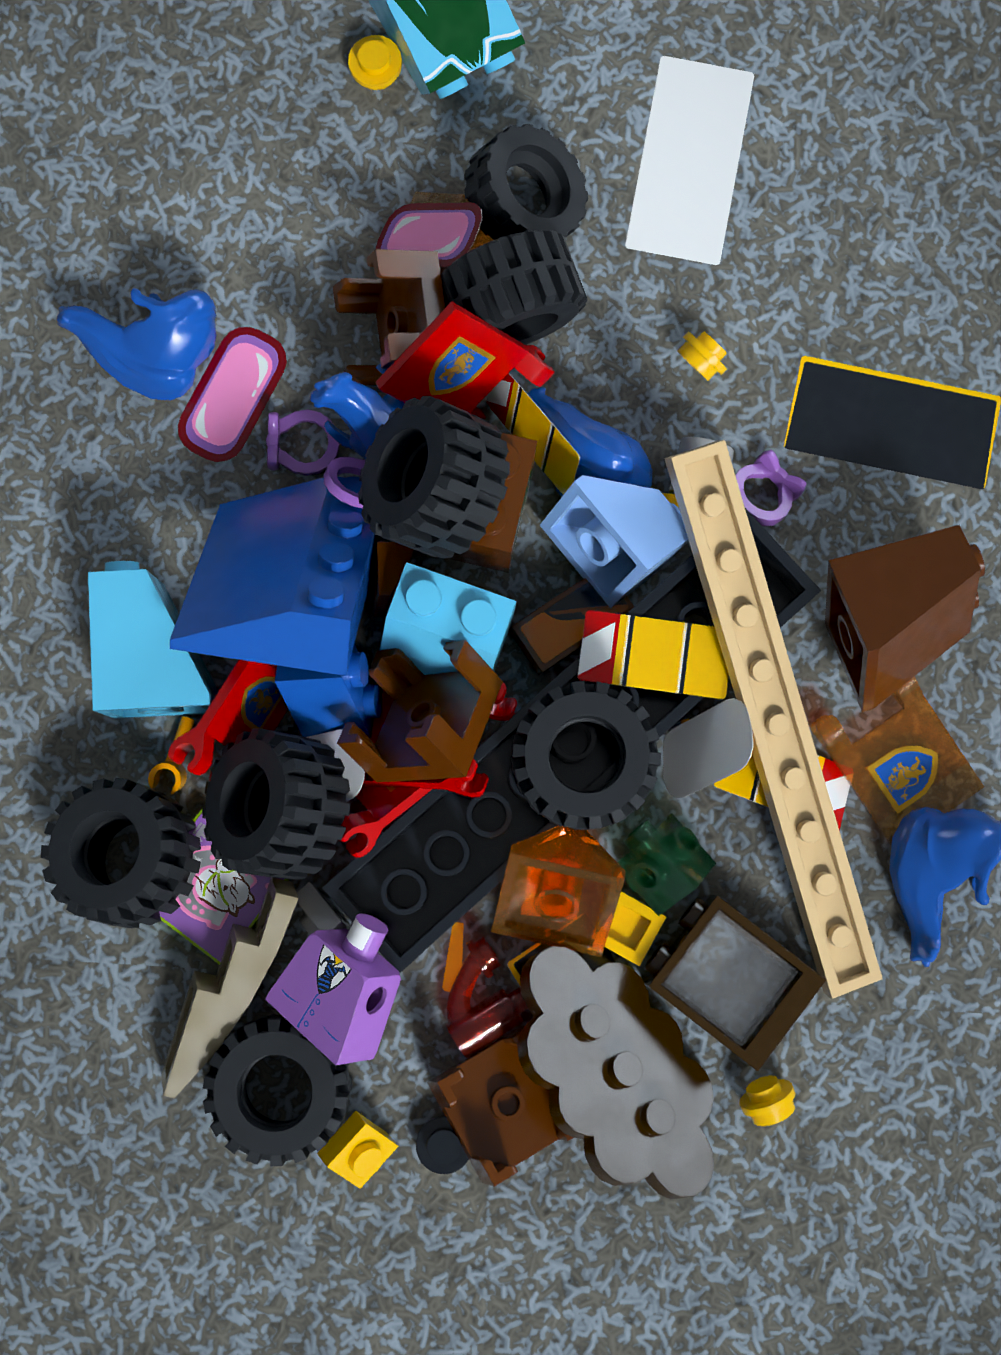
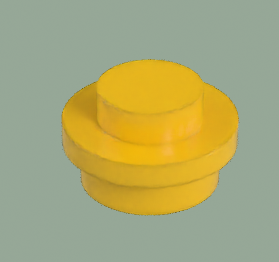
M370 35L360 39L353 45L348 56L350 73L357 83L371 90H382L389 87L399 76L402 69V57L398 46L391 39L381 35Z
M689 331L683 336L686 342L677 352L707 381L717 372L722 375L727 370L720 362L727 352L705 331L697 338Z
M772 1075L763 1076L748 1084L746 1093L740 1098L739 1105L743 1114L751 1117L755 1125L770 1126L787 1119L794 1112L795 1105L793 1099L796 1093L790 1081L778 1079Z

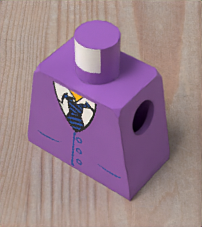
M357 914L350 930L347 928L317 930L310 934L265 999L335 1065L371 1060L375 1057L401 981L399 971L378 953L388 928L381 920L368 914Z

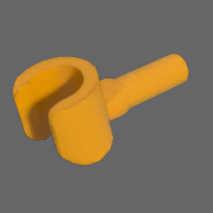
M182 716L174 740L190 731L195 720ZM167 754L164 762L157 764L151 769L148 783L152 789L155 788L159 782L161 770L169 769L176 778L171 791L172 795L184 786L187 773L182 764H177L170 760Z

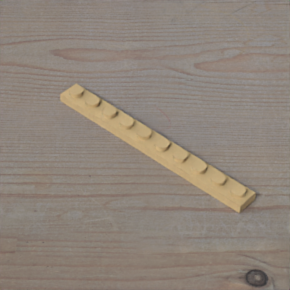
M719 440L664 459L735 697L746 706L750 716L753 732V758L818 974L826 979L822 989L824 994L833 999L883 978L725 440Z

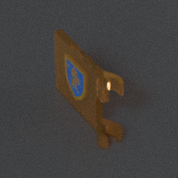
M915 676L892 694L902 706V709L852 743L838 719L833 715L820 716L810 725V730L831 756L890 845H892V838L901 819L912 810L930 807L946 813L984 788V785L924 697Z

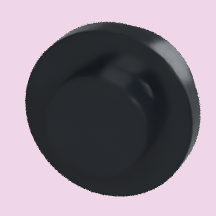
M446 1116L434 1117L422 1126L416 1140V1152L420 1162L428 1170L437 1174H451L460 1170L468 1162L469 1158Z

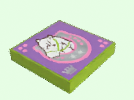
M201 809L193 820L196 827L189 832V834L199 837L201 850L193 852V859L201 862L199 874L190 872L187 881L194 885L189 896L182 894L177 896L176 901L180 907L172 914L159 912L160 918L164 923L220 965L232 924L249 928L255 926L271 877L237 873V871L228 870L222 866V860L215 859L210 851L212 842L206 841L204 833L206 819L202 818Z

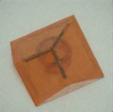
M557 826L513 844L491 932L550 946L566 947L573 951L602 957L626 871L587 830H574L564 826Z

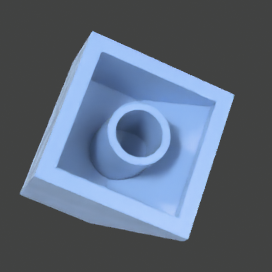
M584 475L572 483L540 524V527L582 578H586L610 608L656 574L689 541L679 508L675 504L670 503L660 490Z

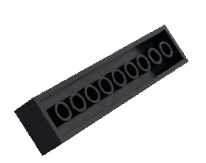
M745 508L781 628L821 592V589ZM693 554L626 615L714 627ZM580 656L477 748L473 757L478 763L476 774L484 773L489 777L485 791L480 797H468L445 789H432L378 837L369 853L361 858L353 859L322 887L352 922L357 914L362 913L376 917L387 926L388 932L378 951L399 971V974L562 827L549 822L550 820L542 815H538L530 807L525 797L521 795L512 771V745L521 719H523L528 709L537 699H541L548 691L558 686L561 688L570 685L571 682L583 681L578 679ZM585 681V684H596V683H597V682ZM613 684L609 686V688L618 692L624 690L633 696L630 700L639 708L641 706L645 708L650 715L647 719L652 729L656 727L659 738L704 698L702 696ZM578 722L567 726L556 736L550 751V761L555 775L563 784L578 791H593L605 786L615 775L619 765V750L612 735L603 727L590 722Z

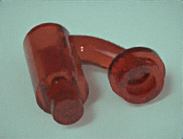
M484 937L476 942L472 939L466 942L470 953L460 968L447 1000L448 1023L446 1027L466 1058L522 1023L524 1020L520 1013L528 1009L521 995L520 987L507 994L504 988H501L471 1007L470 999L479 975L483 972L489 979L494 975L493 970L501 966L498 957Z

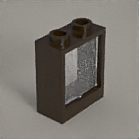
M710 895L705 902L697 897L680 918L678 924L684 930L673 945L669 946L663 942L647 961L644 969L650 975L644 983L752 1068L759 1071L825 983L826 979L719 896Z

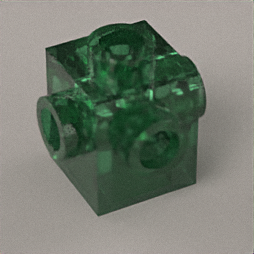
M671 813L655 826L647 819L635 828L623 840V843L629 849L614 866L625 878L628 886L637 892L651 909L660 916L694 891L715 866L716 862L699 844L696 835L690 829L683 826Z

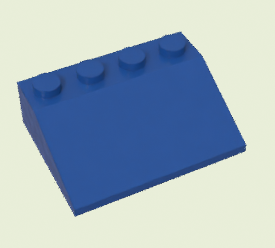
M337 477L340 483L348 490L355 493L359 492L362 482L359 481L360 477ZM324 478L220 504L170 637V649L346 676L372 575L377 542H380L381 536L374 534L370 530V524L364 522L361 514L362 508L342 502L329 492L324 484Z

